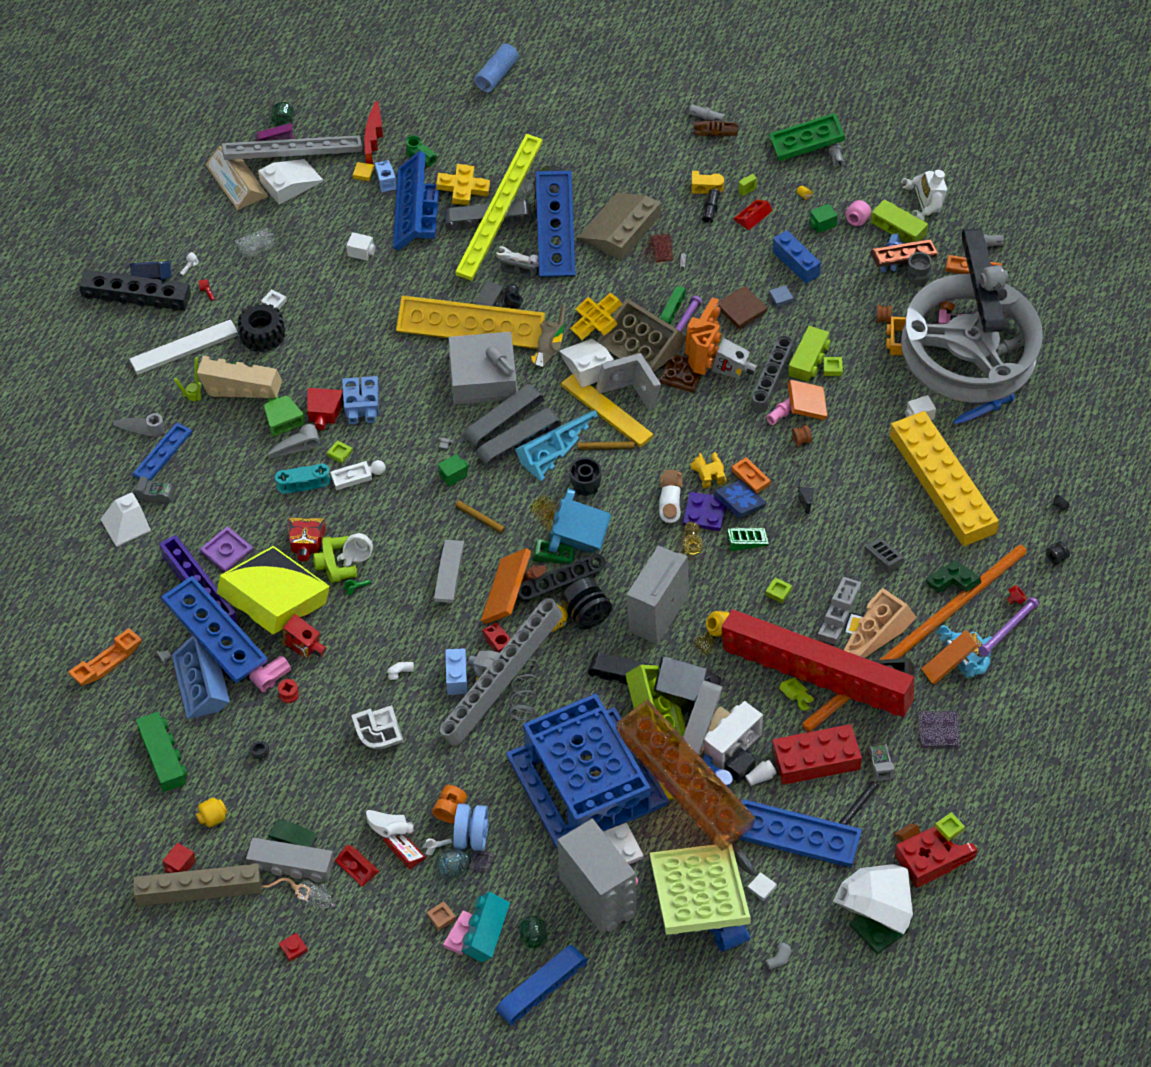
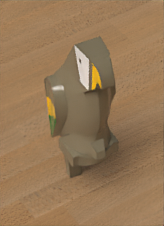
M565 304L561 306L557 323L543 321L540 324L542 334L538 340V349L533 356L529 357L531 364L534 366L543 367L555 352L561 348L565 325L563 323Z

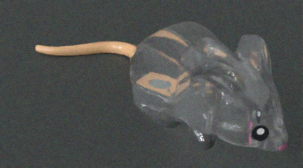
M280 878L269 885L262 886L270 887L280 881H288L295 890V895L299 902L305 905L311 904L316 909L335 906L327 888L322 883L318 887L309 880H303L299 885H296L290 878Z

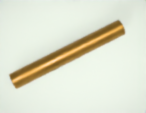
M634 441L578 442V450L634 449Z
M460 500L455 505L458 509L501 534L506 529V527Z

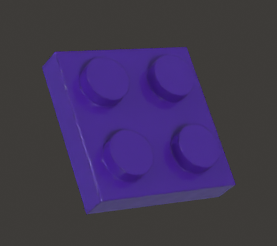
M690 492L683 526L721 531L726 506L714 495Z

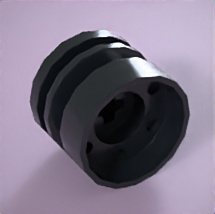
M582 578L574 582L561 596L560 603L582 630H588L602 623L612 611L611 602L602 593V590L593 578Z

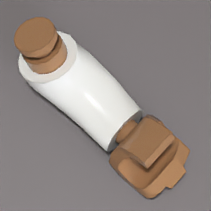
M664 470V474L661 475L660 488H662L659 500V516L666 523H675L681 515L680 488H682L683 475L678 470Z

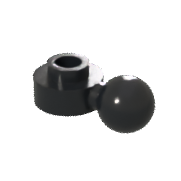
M515 284L507 285L504 298L506 306L510 309L520 308L523 298L519 295V288Z

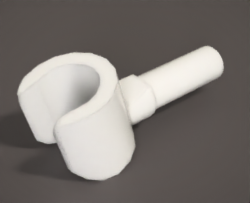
M194 253L187 255L186 260L188 263L180 272L182 276H184L189 268L199 263Z
M429 838L422 848H428L426 854L432 855L436 848L451 844L452 839L435 841Z

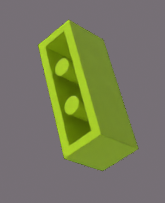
M885 199L872 211V224L891 235L899 234L900 239L905 243L921 241L927 235V223Z
M808 326L789 364L788 376L809 382L811 377L816 376L818 371L817 365L818 363L822 364L825 355L824 351H828L831 345L828 331Z

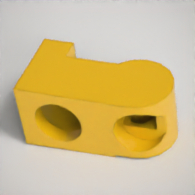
M692 171V194H709V191L712 189H717L721 193L724 190V177L722 175H699V171Z

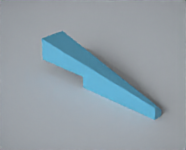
M596 410L590 411L516 448L515 451L520 463L537 479L542 481L545 478L543 474L548 469L552 470L555 467L554 461L558 457H563L579 439L578 433L582 429L586 430L589 427L587 423L590 419L598 417Z

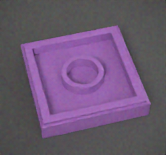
M227 526L202 546L199 551L225 573L253 552L254 549Z

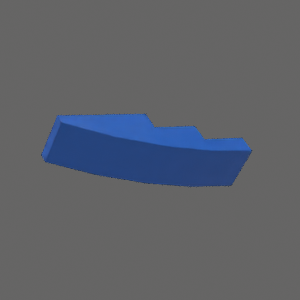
M423 184L421 234L417 238H435L440 190H436V184Z

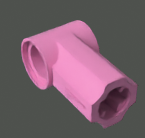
M279 656L264 668L261 666L253 671L249 678L262 692H266L267 688L274 686L276 680L291 671V666L284 657Z

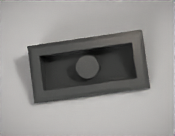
M500 258L501 271L535 279L538 272L536 266Z

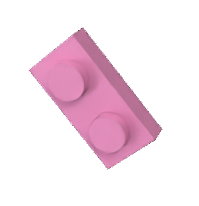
M462 911L443 944L445 948L463 955V952H461L463 947L462 940L468 932L470 926L468 922L472 914Z

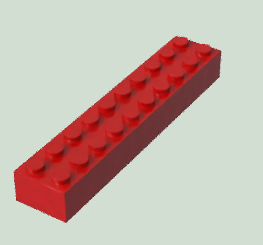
M733 609L722 625L723 649L729 654H736L748 661H754L762 664L764 667L773 668L783 674L797 677L801 681H808L820 688L832 690L836 694L845 695L855 701H861L874 708L888 711L892 715L905 717L914 700V676Z

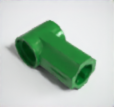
M411 135L407 137V156L413 157L417 152L421 151L425 153V166L430 167L438 158L437 154L422 144L419 136Z

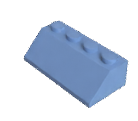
M191 636L172 654L187 719L219 712L230 702L221 666L197 639Z

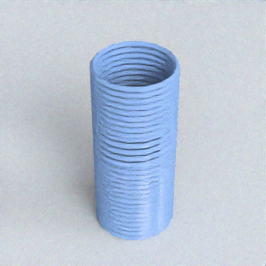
M502 44L475 76L474 80L478 88L483 90L487 87L485 89L487 90L486 92H491L519 59V54L513 46Z

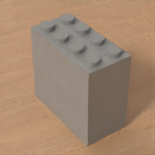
M592 818L557 840L559 879L597 929L603 934L606 931L612 932L619 923L624 920L629 921L635 916L636 873Z

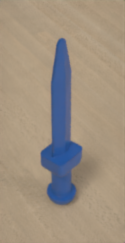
M1012 393L1005 398L987 402L963 413L953 423L958 424L969 421L993 409L996 412L1000 410L1002 404L1008 401L1013 402L1015 395Z

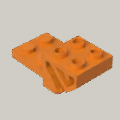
M713 297L700 319L692 317L686 331L684 353L687 356L689 355L688 363L692 370L702 375H705L707 370L712 368L722 333H719L720 325L719 321H717L720 313V307H718L719 299Z

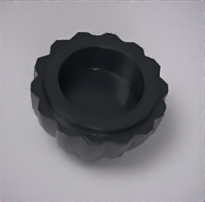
M1059 494L1055 495L1053 505L1059 506L1062 511L1067 510L1070 504Z
M264 741L254 742L251 745L250 753L254 758L262 760L268 755L269 746Z

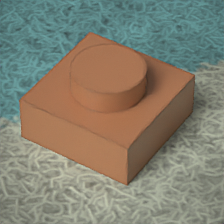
M445 902L440 903L427 912V917L438 931L456 921V916Z

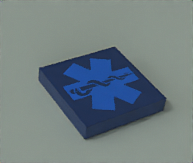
M742 480L719 488L714 492V496L738 518L763 509L767 504Z

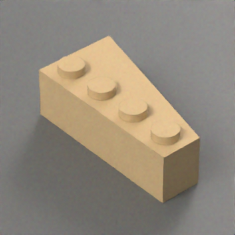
M208 356L202 357L197 371L207 394L212 397L277 398L282 384V379L277 369L257 365L248 367L241 362H236L235 365L226 363V360L219 358L218 361H213Z

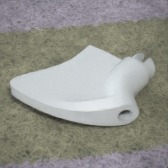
M373 810L366 811L368 824L383 837L387 838L391 835L413 832V823H406L404 815H391Z

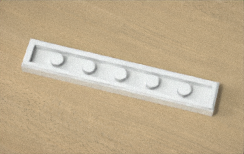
M230 319L130 358V363L138 375L238 336V331Z

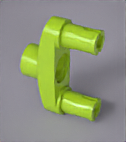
M348 535L335 538L324 537L323 552L313 554L315 570L325 569L331 583L340 582V580L357 578L356 566L336 567L333 550L343 548Z

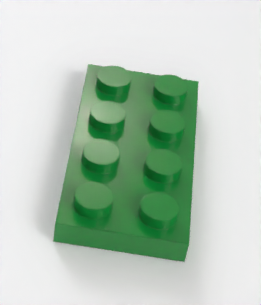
M836 113L769 134L778 161L846 140Z

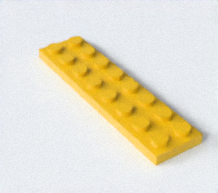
M402 296L396 331L399 333L448 339L453 336L511 332L514 347L538 349V340L542 334L540 324L545 321V313Z

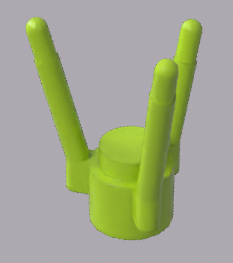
M197 357L194 358L195 383H190L184 389L179 380L174 378L176 385L182 392V396H187L190 401L201 400V383L197 374L199 368Z

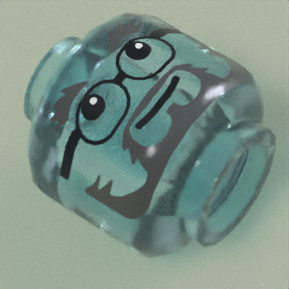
M453 848L440 854L439 860H437V868L441 875L453 878L466 872L469 859L465 852L458 848Z

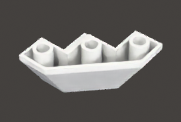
M895 864L860 868L841 883L833 902L853 913L873 919L893 931L904 934L913 916L908 869Z

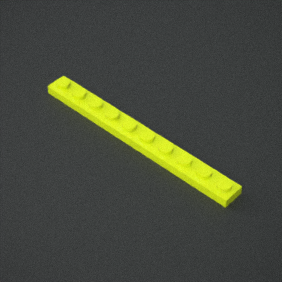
M529 134L525 135L456 270V276L473 281L542 145L541 138Z

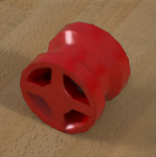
M285 679L279 683L278 692L281 701L284 703L295 702L299 696L297 683L291 679Z

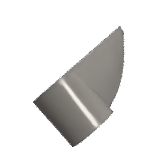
M157 413L150 414L147 418H126L113 421V425L153 437L161 436L165 431L162 416Z
M312 424L304 425L299 433L276 445L268 453L269 459L318 447L320 439L316 427Z

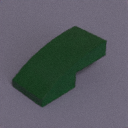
M277 819L268 837L277 842L310 847L317 834L297 824Z

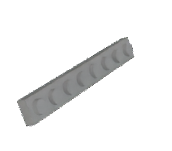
M360 135L222 143L224 160L362 152L363 148Z

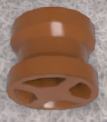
M877 305L876 323L885 321L890 324L892 305L887 307Z
M804 425L800 429L792 428V437L797 447L801 446L802 443H812V435L808 425Z

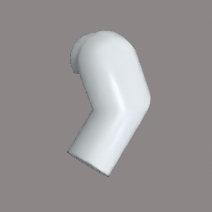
M398 662L387 670L388 679L397 680L399 672H414V662Z

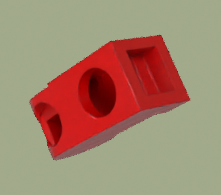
M494 623L482 630L483 637L494 652L500 653L511 640L498 623Z

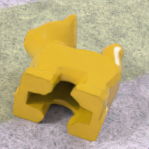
M716 452L711 455L712 463L706 464L702 454L699 453V456L694 458L690 464L691 469L699 473L703 489L711 487L712 480H717L718 485L726 484L724 466L717 457Z

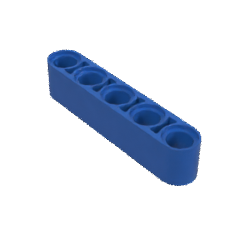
M573 945L567 946L497 1005L496 1011L510 1026H513V1022L523 1018L531 1011L530 1008L541 1003L547 998L546 995L550 992L553 993L559 988L565 979H570L578 972V968L584 967L587 963V958Z

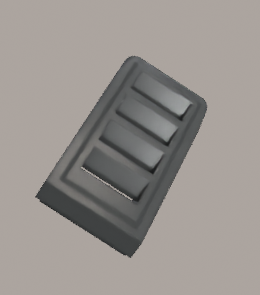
M881 537L865 545V549L887 574L903 566L904 558ZM879 543L881 544L880 547H878V548H876V549L873 548V547L876 546L877 544H879Z

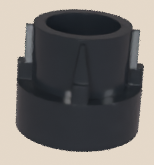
M579 458L569 468L570 483L578 496L592 495L598 492L602 480L601 466L592 458Z

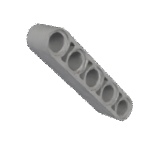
M703 680L671 773L691 780L704 745L705 735L708 733L723 690L722 686Z

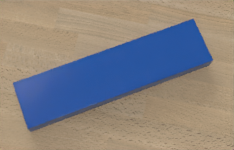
M176 422L132 473L133 477L140 479V476L147 477L148 481H151L192 434V430Z

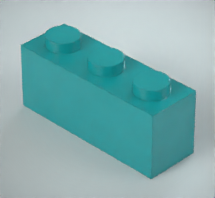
M490 891L477 898L474 904L476 907L474 914L468 922V925H470L468 932L462 940L463 947L461 952L480 962L493 957L510 902Z

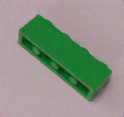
M158 711L136 719L138 730L162 791L166 792L185 785V777L188 774L185 766H180L179 764L181 756L178 749H173L172 745H175L172 734H167L166 729H169L165 717L161 718Z

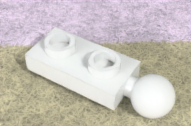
M376 460L368 467L367 462L364 461L331 471L330 475L335 489L339 490L372 480L371 474H383L386 466L384 462Z

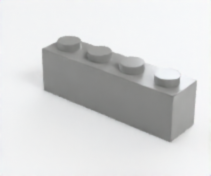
M252 837L246 861L247 865L259 864L260 872L268 871L276 876L286 874L295 879L304 877L320 883L322 881L328 882L334 857L333 851Z

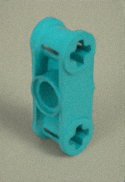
M323 463L281 470L275 475V480L278 483L277 490L282 494L328 486L331 482L329 467Z

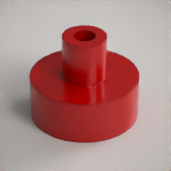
M1016 584L1009 589L1011 595L1006 598L1009 604H1013L1016 601L1021 605L1027 600L1024 592Z

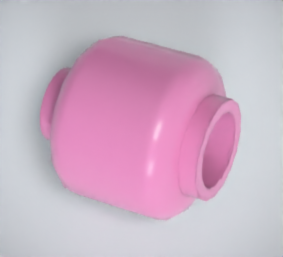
M861 200L854 201L845 212L846 220L851 225L857 227L865 224L871 216L870 206Z

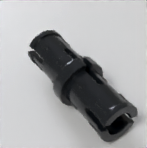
M717 189L709 191L708 199L704 203L703 222H713L715 211L718 210L717 203L720 196V191Z

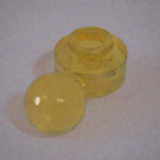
M688 522L684 527L687 536L683 540V548L688 554H697L702 550L703 543L701 537L697 535L699 533V525L696 522Z

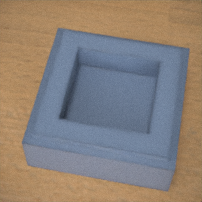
M786 285L769 290V295L776 307L793 302V296Z

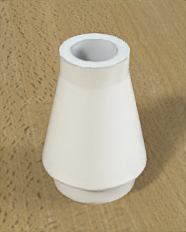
M767 760L766 762L762 761L745 778L750 786L773 779V776L777 773L772 763Z

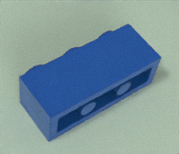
M788 230L773 238L772 252L805 284L820 276L821 262Z

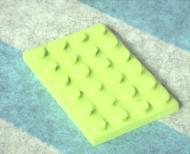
M732 843L650 853V861L666 935L751 924Z

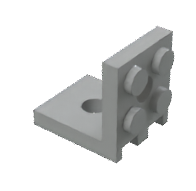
M641 353L601 364L596 387L599 394L633 385L647 409L652 410L656 408L661 384Z

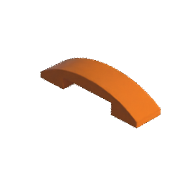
M128 628L114 638L112 646L90 662L85 663L82 661L71 669L68 674L81 686L92 683L104 677L128 658L141 644L142 639Z

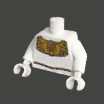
M927 171L914 177V180L907 178L901 180V183L906 184L902 187L905 190H912L916 184L915 190L922 212L914 210L911 215L924 221L926 215L929 216L932 213L940 212L947 193L944 181L945 173L943 171Z

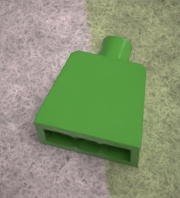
M277 395V398H267L268 403L264 404V409L272 437L305 425L302 411L289 396L279 398Z

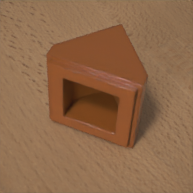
M910 823L896 832L894 836L900 842H903L920 834L921 831L917 824Z

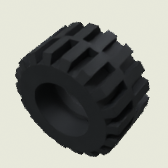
M256 303L255 306L250 305L247 307V310L244 309L238 317V329L242 344L246 345V348L251 349L252 347L253 351L257 352V349H260V352H264V349L270 351L273 346L275 348L279 346L278 342H283V338H285L282 313L279 312L277 307L274 308L273 305H267L266 303H262V305ZM262 325H266V326H267V327H265V328H260V329H259V328H256V327L262 326Z

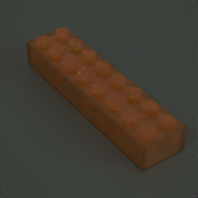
M648 699L616 723V728L625 744L721 851L753 827L755 817Z

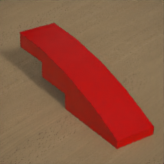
M379 101L374 103L366 124L364 138L366 164H373L372 151H378L377 138L383 137Z

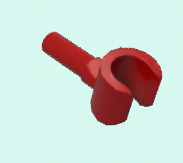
M199 280L200 291L206 290L210 300L214 301L215 298L211 293L208 280Z

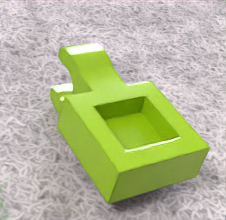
M795 678L781 682L779 689L792 701L797 699L801 710L806 711L810 709L806 702H813L814 699L811 695L807 694V688Z

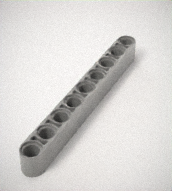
M545 599L536 607L440 727V733L450 745L456 746L466 738L561 620L562 612L553 599Z

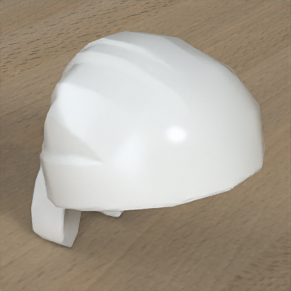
M361 533L349 536L344 543L343 553L338 555L337 560L341 561L344 559V567H349L352 562L367 560L372 554V541L365 534Z

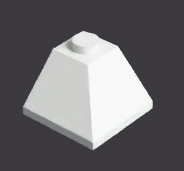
M133 493L116 499L100 519L116 547L151 532L144 513Z

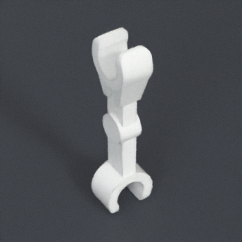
M503 246L498 248L503 253L496 252V257L499 259H513L517 262H525L536 267L539 265L537 255L529 257L520 253H513Z

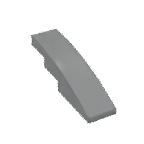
M445 540L434 602L454 603L459 583L464 541Z
M843 577L832 598L824 623L818 632L817 640L836 645L862 582Z

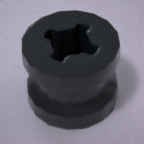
M1059 541L1055 543L1054 547L1046 549V556L1054 565H1058L1062 559L1066 560L1070 557L1068 547Z

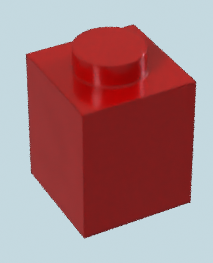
M177 842L162 860L165 873L189 871L196 862L194 852Z

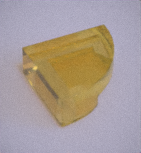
M707 631L695 638L694 643L706 656L712 650L711 648H713L714 639Z

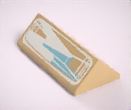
M219 146L206 163V167L236 210L268 197V194L243 159L224 160L222 147Z

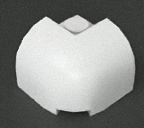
M392 705L374 712L368 709L352 715L357 734L362 743L367 747L377 750L404 742Z

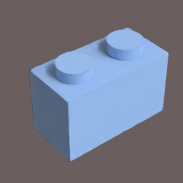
M446 649V684L448 695L467 694L465 649Z

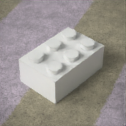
M746 701L740 706H735L726 719L723 718L713 731H709L705 735L704 756L708 755L711 757V763L724 770V762L739 747L746 751L762 735L763 714Z

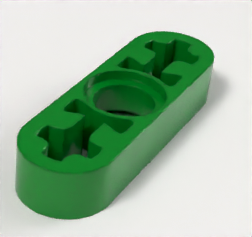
M675 287L661 314V320L671 325L676 316L674 315L675 312L679 310L686 296V288Z

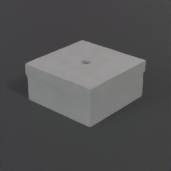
M511 332L449 337V368L454 405L503 401L517 392L516 372L514 371L510 376L506 375L499 367L494 365L493 360L485 353L489 346L494 345L501 354L507 357L506 360L515 369Z
M661 546L656 548L626 594L629 632L655 645L659 644L689 597L688 556L675 553Z

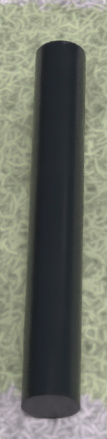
M872 781L840 820V824H849L878 788L877 782Z

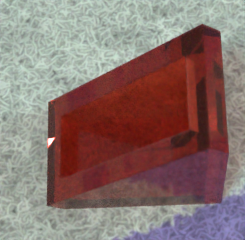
M670 233L649 234L655 262L673 260Z

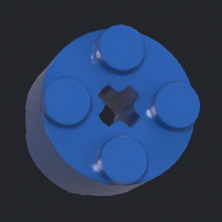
M745 925L709 929V932L713 931L716 938L714 941L722 952L751 940Z

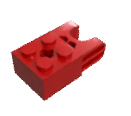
M933 827L897 844L895 858L901 867L908 869L909 879L915 888H918L970 862L976 857L978 850L972 843L956 845L951 841L948 842Z

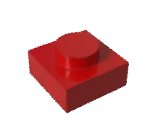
M297 933L279 942V947L289 961L308 951Z

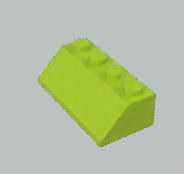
M639 665L625 674L644 749H659L681 744L686 730L681 708L654 692L659 666Z

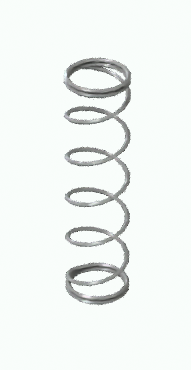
M530 658L528 659V660L536 661L537 663H536V664H527V665L536 666L537 664H539V662H538L536 659H530ZM516 674L517 677L511 683L512 689L516 693L510 698L512 707L509 710V715L515 720L527 721L535 716V709L526 705L514 706L512 699L516 694L522 695L520 694L521 692L534 693V695L527 697H534L536 693L531 690L517 692L513 687V683L517 678L522 680L523 678L521 677L533 676L536 678L535 680H527L529 682L536 681L537 677L532 674L520 676ZM518 708L530 710V712L525 713L533 714L525 717V719H519L520 717L513 715L511 711L514 709L521 711Z

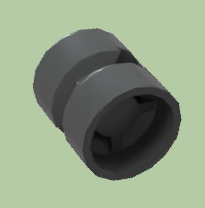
M916 252L909 257L907 279L910 283L924 285L930 280L932 259L928 254Z

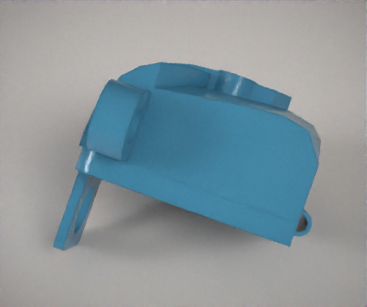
M567 488L564 499H561L553 519L548 551L556 553L559 543H563L581 551L596 553L597 550H601L611 514L573 501L575 490Z

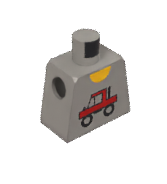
M724 338L717 351L712 371L740 379L743 372L753 375L757 365L747 361L750 354L749 351Z

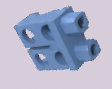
M378 376L361 377L362 395H360L359 377L342 378L345 417L348 419L349 424H357L358 417L365 416L366 422L375 423L379 415ZM367 382H373L375 384L365 386ZM349 383H354L356 385L353 387H346Z

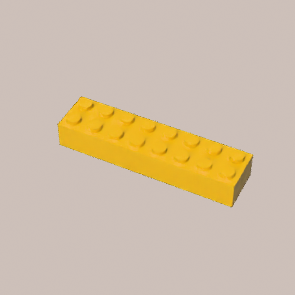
M922 411L891 423V439L962 546L964 547L996 534L999 520L927 413Z

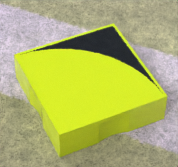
M272 546L221 574L217 594L236 608L247 613L267 631L275 634L283 629L294 614L302 617L323 606L327 601L330 586Z

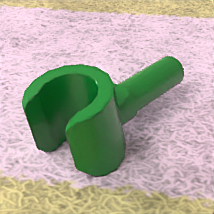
M347 580L343 589H348L347 595H353L356 588L369 585L371 581L355 582Z

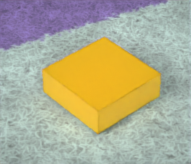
M357 162L353 172V179L370 181L375 169L374 165Z

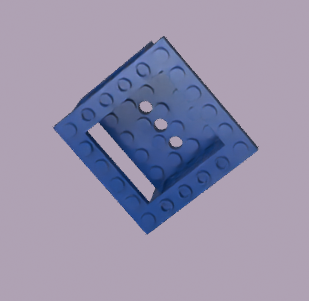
M597 694L524 723V746L506 753L510 765L557 851V840L592 818L604 832L669 805L667 796L615 707L606 710ZM583 755H590L592 757L589 761L581 759ZM542 761L567 807V825L535 770L534 764ZM594 770H597L601 773L597 777H593L590 775V773Z

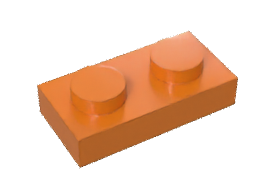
M747 457L732 466V472L757 494L770 486L771 480Z

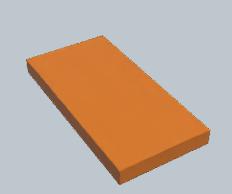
M527 548L501 558L481 622L488 624L512 614L531 551Z

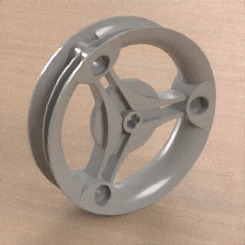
M970 274L951 275L937 279L922 288L913 298L908 308L906 323L901 336L902 353L906 364L921 383L944 397L970 403L991 402L1005 398L1018 391L1029 380L1041 349L1043 340L1042 325L1032 304L1019 291L1008 284H1005L1004 288L997 290L1003 317L1012 318L1019 326L1024 338V352L1020 361L1017 364H1003L996 352L1000 342L999 332L984 333L978 311L974 314L957 316L948 324L926 323L923 316L931 308L942 302L955 299L976 300ZM923 346H936L948 349L954 356L976 364L987 378L966 377L950 372L935 363L925 352Z

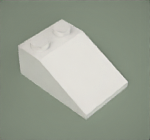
M305 159L275 162L258 170L261 185L279 205L323 182V179Z
M593 339L559 351L562 359L572 374H574L581 388L598 382L601 364L614 360L608 350Z

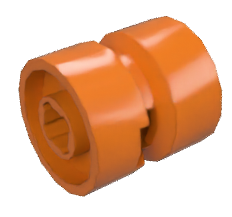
M445 785L432 809L433 815L447 823H455L457 805L465 804L468 798L467 794L456 786Z

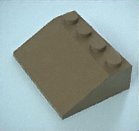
M616 193L577 239L622 261L661 216V202L646 195Z
M626 298L613 317L617 325L605 336L601 334L596 342L604 346L608 352L619 359L641 353L654 373L678 353L685 343L686 337L678 329Z

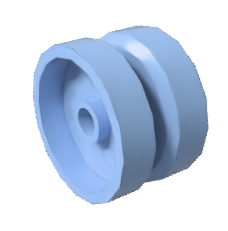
M469 804L457 805L453 841L455 849L465 850L470 839V844L474 851H484L489 826L488 806L477 805L472 815Z

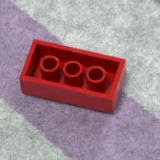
M851 724L777 738L772 741V753L782 785L861 769L862 757Z

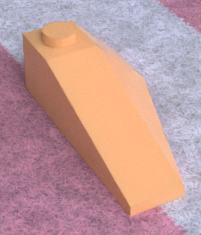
M882 588L866 607L868 610L864 618H860L858 622L860 625L857 631L851 635L844 651L866 658L904 632L917 617L906 603Z

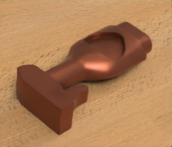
M533 565L525 571L522 583L542 576L546 572V567Z

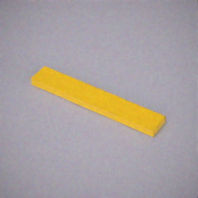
M574 374L561 383L565 390L592 411L596 410L602 419L629 440L634 441V444L641 448L653 438L652 432L603 394H599L594 387L588 385L581 388Z

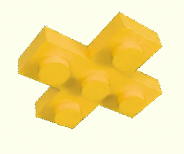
M457 164L456 175L438 173L436 190L453 192V204L469 206L471 194L488 197L490 180L473 178L474 166Z
M611 292L598 304L589 297L586 298L575 308L582 318L570 329L581 340L587 337L595 328L605 336L617 325L615 319L610 315L622 305L621 301Z

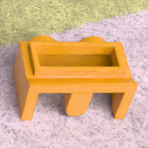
M891 317V323L887 324L886 335H890V338L886 340V349H890V355L903 356L901 343H895V331H903L906 317Z

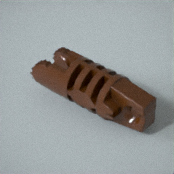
M695 122L694 134L710 137V135L712 137L737 136L739 126L736 122Z

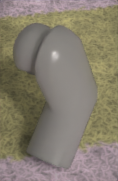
M780 943L777 947L776 957L766 960L769 970L788 963L791 954V947L788 944Z

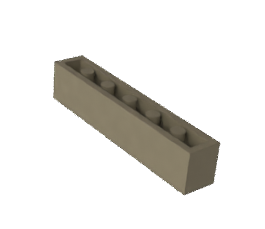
M259 864L134 877V897L137 906L262 893Z

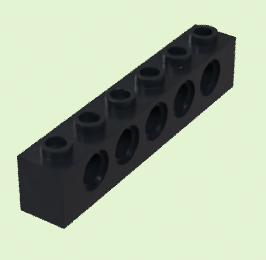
M92 270L84 271L79 284L81 296L87 299L111 300L122 304L133 303L139 306H154L158 309L170 308L174 311H186L191 296L188 283Z

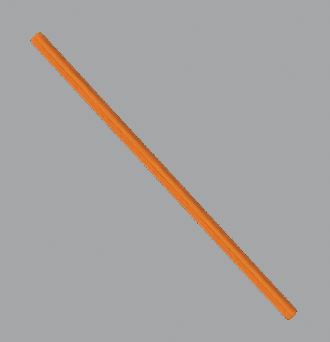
M1018 545L980 576L981 583L968 592L962 591L879 660L899 659L1022 558L1026 554V548L1023 545ZM837 694L806 719L802 727L807 732H811L851 698Z

